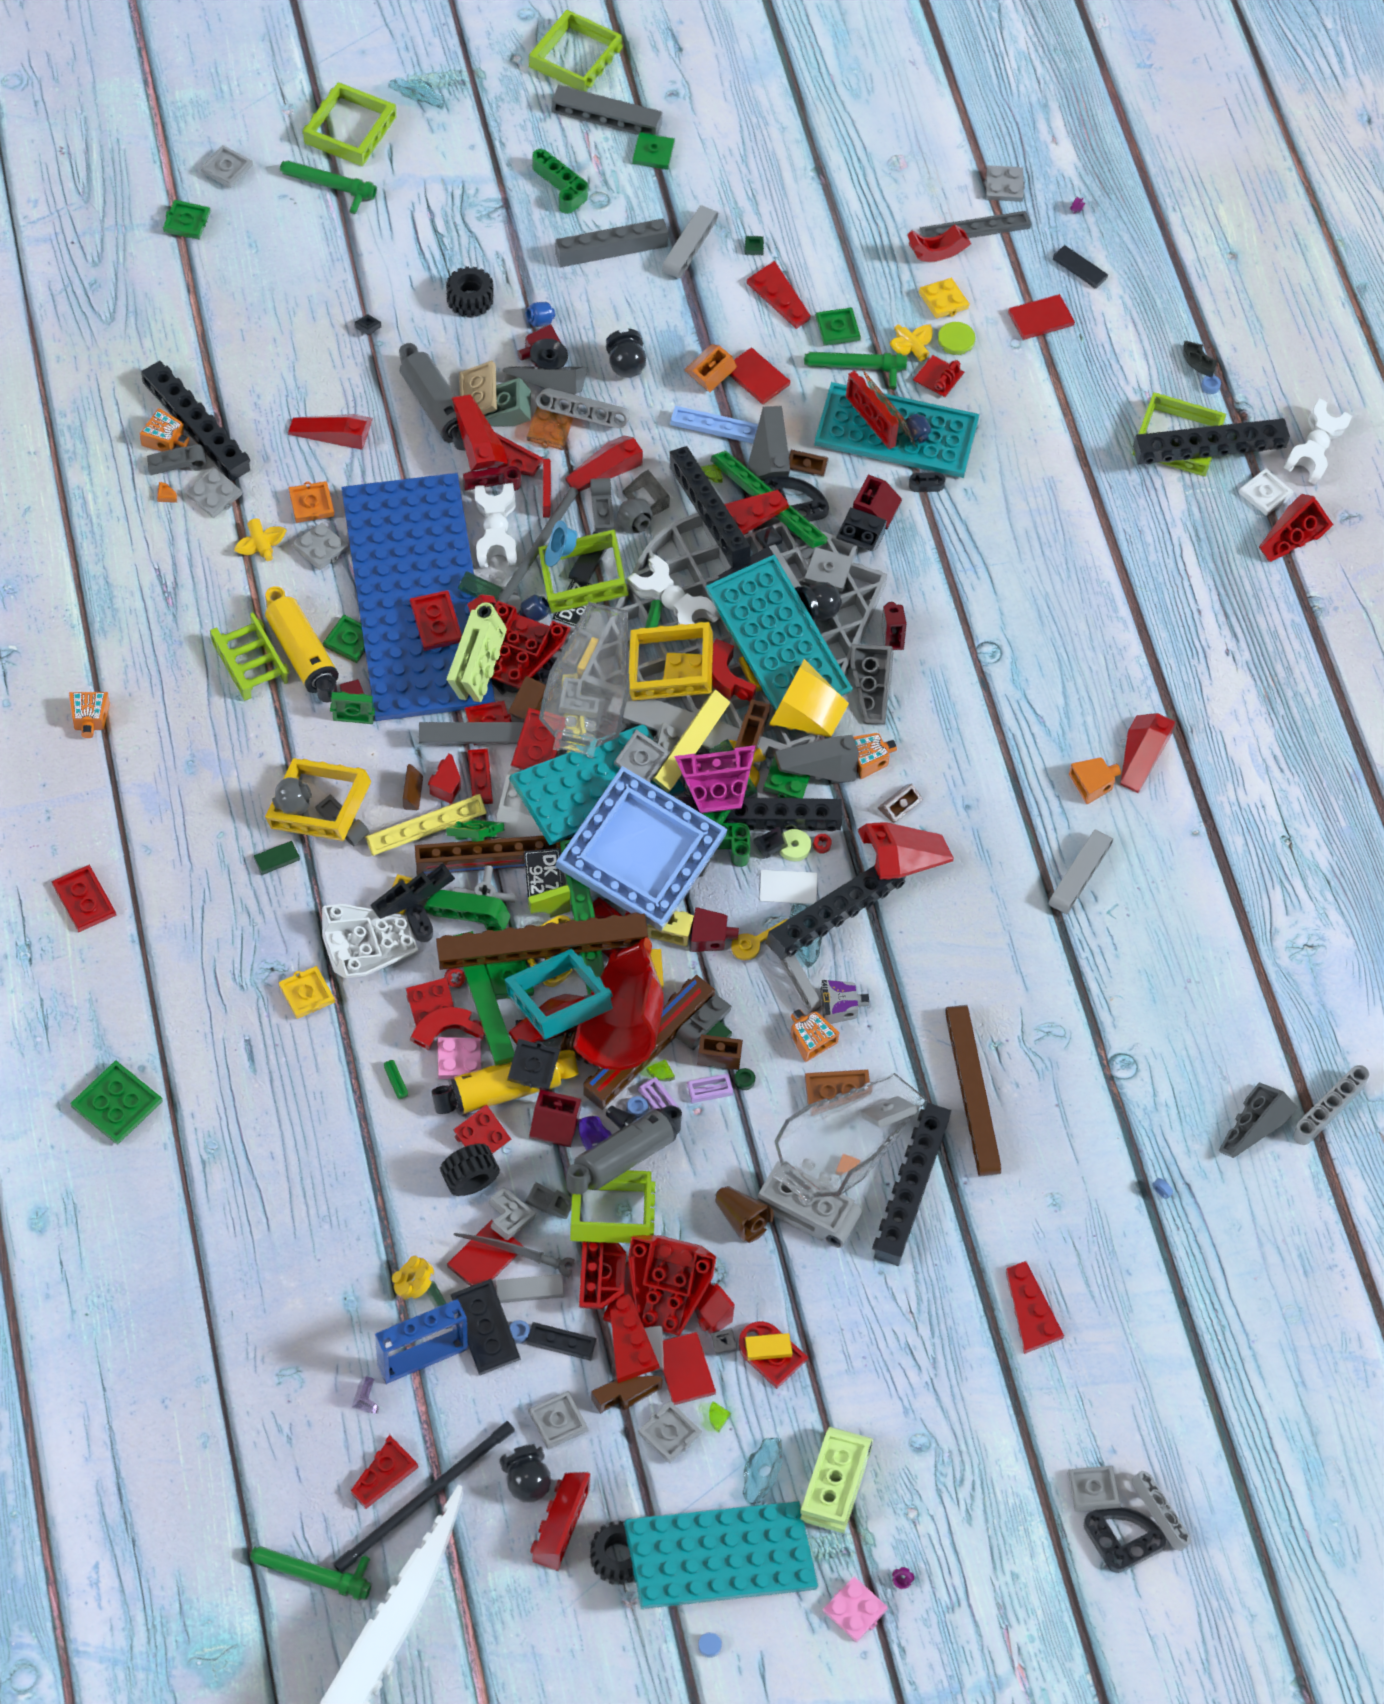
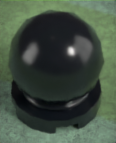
M628 329L629 332L621 333L617 330L606 338L609 363L612 370L620 377L632 378L639 375L646 366L647 356L642 347V336L640 332L634 329Z
M817 582L810 586L802 585L795 587L814 623L816 620H829L839 612L842 604L841 594L832 584Z
M535 1444L517 1447L514 1449V1454L508 1457L504 1454L499 1459L502 1471L508 1473L507 1486L514 1498L524 1503H534L543 1498L549 1492L551 1486L550 1471L546 1464L542 1462L545 1457L542 1446L536 1448Z

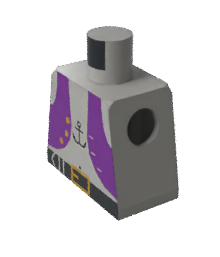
M821 980L820 993L823 1018L830 1024L856 1019L858 1007L869 1006V994H857L855 983Z

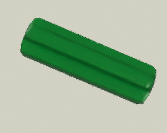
M661 600L652 601L645 628L658 627L663 608Z
M386 1061L384 1069L397 1098H406L408 1090L395 1061Z

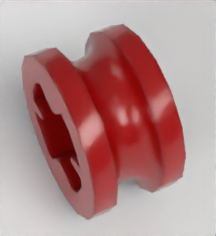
M818 834L814 838L813 849L820 854L827 853L832 845L831 838L826 834ZM819 841H822V843L825 841V847L823 845L819 846Z
M451 968L445 972L444 978H447L449 986L460 987L464 983L465 974L462 970ZM452 973L458 974V976L456 977L458 980L457 982H451L453 978Z

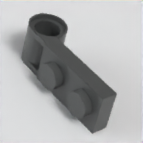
M191 445L147 455L150 475L188 466L192 470L199 471L207 466L205 448L202 445Z
M610 478L590 479L595 532L601 533L614 530Z
M331 794L315 806L316 811L325 820L334 822L342 808V805ZM354 818L345 839L352 846H355L370 832L361 820Z
M715 994L680 1027L676 1038L691 1050H695L699 1046L701 1034H707L718 1021L731 1011L732 1006Z

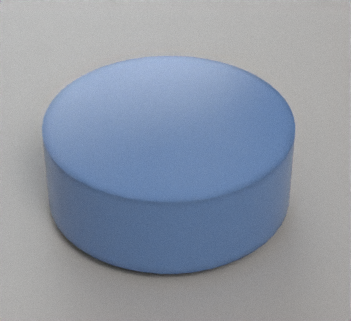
M1214 375L1213 378L1205 376L1202 380L1201 388L1207 394H1215L1220 390L1221 381Z
M635 1096L628 1100L626 1110L635 1114L638 1119L647 1113L648 1103L644 1098Z
M1157 1178L1152 1183L1153 1189L1162 1198L1168 1199L1173 1194L1172 1188L1163 1179Z
M522 1320L513 1321L509 1327L515 1343L526 1342L530 1333L529 1325Z
M706 1633L701 1636L698 1648L703 1656L712 1658L720 1653L722 1642L718 1635Z

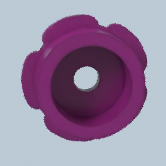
M1076 196L1070 207V210L1074 211L1073 214L1082 211L1085 205L1083 197L1079 198Z
M906 1567L895 1569L892 1573L893 1583L899 1589H906L911 1586V1582L915 1578L914 1574Z

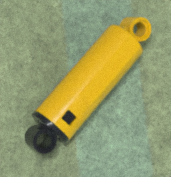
M273 586L268 588L265 593L266 620L307 691L317 693L319 700L322 702H331L332 692H337L336 681L339 677L337 669L297 600L293 597L285 596V592L281 587Z
M564 1050L559 1052L550 1089L559 1087L561 1085V1078H572L579 1073L574 1051ZM510 1062L451 1077L448 1079L449 1086L436 1087L431 1091L437 1114H447L456 1109L458 1115L480 1110L485 1105L490 1107L535 1094L540 1089L507 1081L512 1064Z

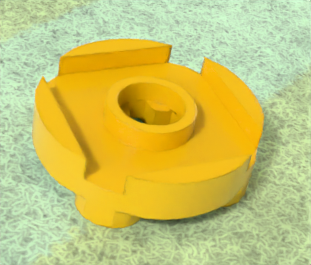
M416 1255L411 1256L408 1262L392 1276L395 1292L405 1300L411 1297L413 1299L419 1298L431 1285L432 1281L429 1279L431 1273L434 1275L433 1266L424 1258H418Z

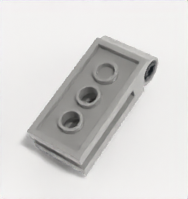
M779 1161L775 1164L757 1197L758 1201L773 1209L775 1217L821 1241L824 1238L829 1245L836 1248L843 1247L862 1213L861 1208L854 1203L855 1200Z

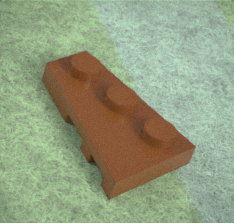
M868 1069L805 1073L809 1115L869 1093L871 1089Z

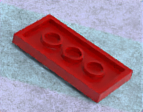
M856 371L849 373L846 398L887 448L895 447L899 425L898 419L888 411L886 404L878 399L875 391L868 387L862 376H859Z

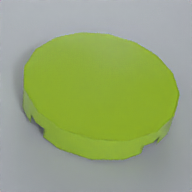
M946 323L938 333V344L943 347L946 353L962 355L968 350L973 349L975 333L965 323Z

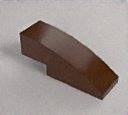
M751 699L735 748L755 745V754L771 711V704Z
M638 1376L621 1383L614 1381L592 1390L591 1400L600 1414L618 1403L625 1410L662 1389L663 1380L660 1376Z

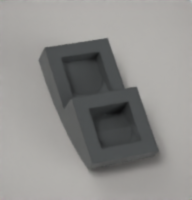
M537 1182L534 1183L525 1200V1203L563 1219H567L572 1208V1198L559 1190L553 1192Z

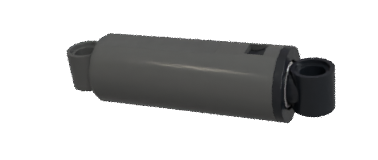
M403 344L399 348L400 374L443 440L448 443H454L456 449L465 451L452 402V397H456L427 353L418 352L415 344Z
M672 1105L665 1106L662 1109L654 1108L577 1156L574 1164L568 1167L567 1190L576 1195L583 1194L588 1189L598 1190L672 1143L681 1130V1109Z

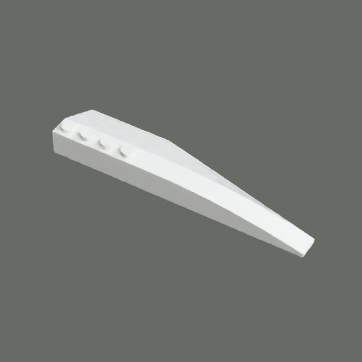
M457 1486L443 1508L445 1514H440L435 1519L432 1534L426 1533L422 1540L421 1549L416 1548L397 1578L399 1584H394L389 1589L386 1604L380 1603L377 1607L374 1620L370 1618L320 1704H371L369 1701L372 1695H377L383 1684L381 1680L385 1674L388 1675L394 1666L393 1659L410 1631L435 1579L463 1496L462 1486Z

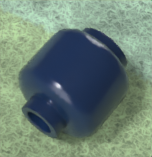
M914 414L905 420L904 431L911 442L921 444L929 439L928 435L932 429L925 416Z
M534 594L521 602V611L519 613L523 617L539 622L548 616L550 606L545 597Z

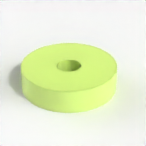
M798 829L784 832L788 847L779 851L781 856L786 860L794 862L805 859L811 850L810 837Z

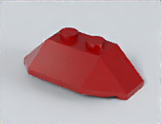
M583 1241L579 1308L602 1309L624 1294L626 1251L619 1243Z

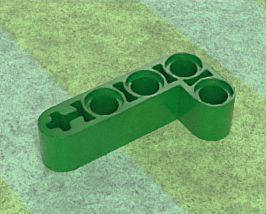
M536 149L533 152L532 169L560 191L559 210L562 213H572L588 200V183L548 151Z
M722 823L721 826L727 829V833L717 849H731V862L737 867L746 866L749 863L750 857L749 827L742 823Z
M439 890L431 895L424 907L426 912L432 916L483 923L486 930L493 931L504 930L511 917L504 902L499 898L448 890Z

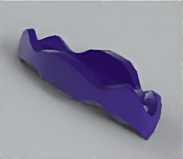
M587 1116L578 1120L580 1138L586 1151L593 1147L592 1144H598L612 1135L603 1126L598 1116Z

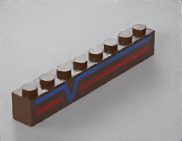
M544 835L415 845L416 874L419 875L422 871L426 875L430 874L442 863L451 873L485 870V866H492L493 870L525 867L524 851L560 848V842L549 845Z
M697 974L692 979L686 980L682 989L678 993H673L663 1008L656 1045L649 1059L637 1067L626 1070H610L599 1067L598 1072L594 1076L590 1075L584 1081L583 1095L603 1110L676 1038L680 1027L715 995V989Z

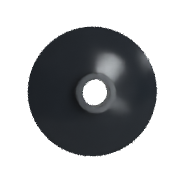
M541 339L532 345L530 356L532 361L542 369H560L568 360V351L557 340Z

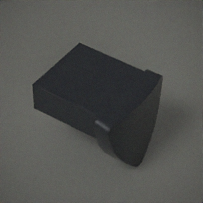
M780 827L753 839L758 850L766 858L788 847L783 830Z

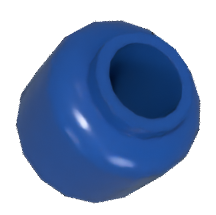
M534 302L526 309V319L534 327L550 325L555 318V310L548 302Z

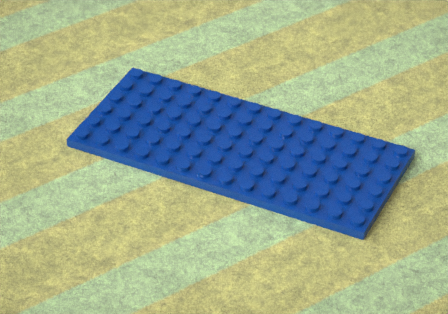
M458 473L341 487L371 695L373 696V708H375V721L465 710L466 707L495 702L491 678L487 685V693L483 696L481 702L473 701L470 695H468L467 700L458 698L446 679L459 643L424 651L410 605V598L448 590L461 634L463 635L470 616L467 604L478 597Z

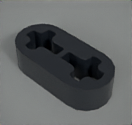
M917 472L910 476L908 486L914 492H940L945 487L946 479L943 474L938 472Z
M419 904L409 907L407 909V919L415 938L420 942L430 941L433 937V926L426 910ZM414 912L420 914V920H417L416 916L413 915ZM421 926L427 931V934L420 931Z

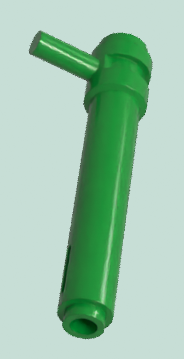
M289 160L282 161L280 165V172L284 175L350 193L351 196L355 197L349 210L351 214H356L362 199L373 200L377 193L376 185L369 181L363 182L359 178H348Z
M808 352L804 355V365H808V367L883 370V372H889V389L894 390L897 388V372L906 371L907 355H902V353L891 355V353Z
M262 1546L254 1547L250 1556V1560L254 1561V1564L338 1591L340 1595L346 1597L348 1595L353 1596V1599L358 1601L361 1599L366 1601L371 1591L372 1583L363 1578L370 1562V1558L367 1556H362L354 1574L348 1572L344 1574Z

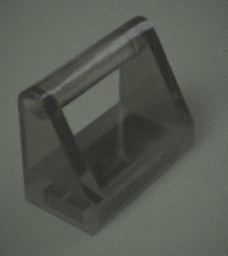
M649 470L641 473L622 491L627 499H635L636 497L633 492L644 487L655 501L650 507L653 516L669 508V494Z

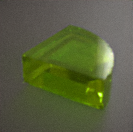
M715 464L700 466L708 479L713 480L714 483H723L721 471Z
M666 1059L646 1069L651 1077H656L659 1081L675 1080V1075Z
M712 1401L709 1408V1420L712 1427L719 1433L730 1418L731 1412Z

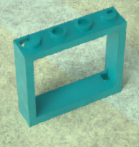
M572 949L505 978L509 997L544 1039H548L613 1009L611 990L603 986L600 977H596L592 968L589 965H585L581 955H577ZM574 969L595 995L546 1017L524 990Z

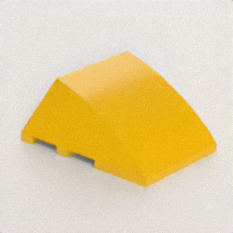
M804 659L769 726L775 727L777 725L787 727L789 730L797 729L806 731L809 734L831 738L849 703Z

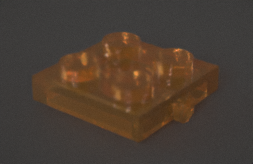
M537 406L526 441L541 444L543 448L552 447L564 450L574 417L543 410Z

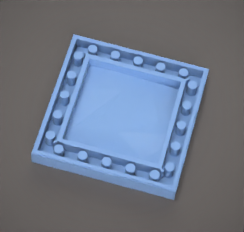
M622 766L556 861L555 867L626 911L639 914L645 913L646 923L662 931L726 836L727 829Z

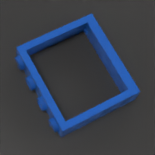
M458 1299L375 1333L377 1366L385 1383L388 1384L468 1350L467 1317ZM452 1326L453 1328L450 1332L388 1357V1353L448 1327ZM459 1341L462 1346L456 1348L454 1342ZM391 1342L392 1346L386 1348V1343ZM390 1369L393 1370V1375H389Z

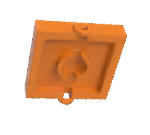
M307 481L304 485L288 487L296 523L335 517L327 481L317 483Z

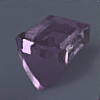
M365 1376L359 1382L352 1405L353 1408L368 1413H378L379 1406L368 1399L374 1378Z

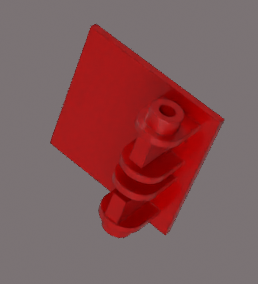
M932 355L914 377L913 381L946 397L965 372L960 369L961 363L958 360L951 361L949 364Z
M446 977L406 988V997L408 1003H410L415 1026L433 1011L454 1007Z
M488 1105L482 1107L453 1129L456 1133L454 1137L457 1142H462L464 1146L479 1143L489 1146L492 1154L511 1140Z

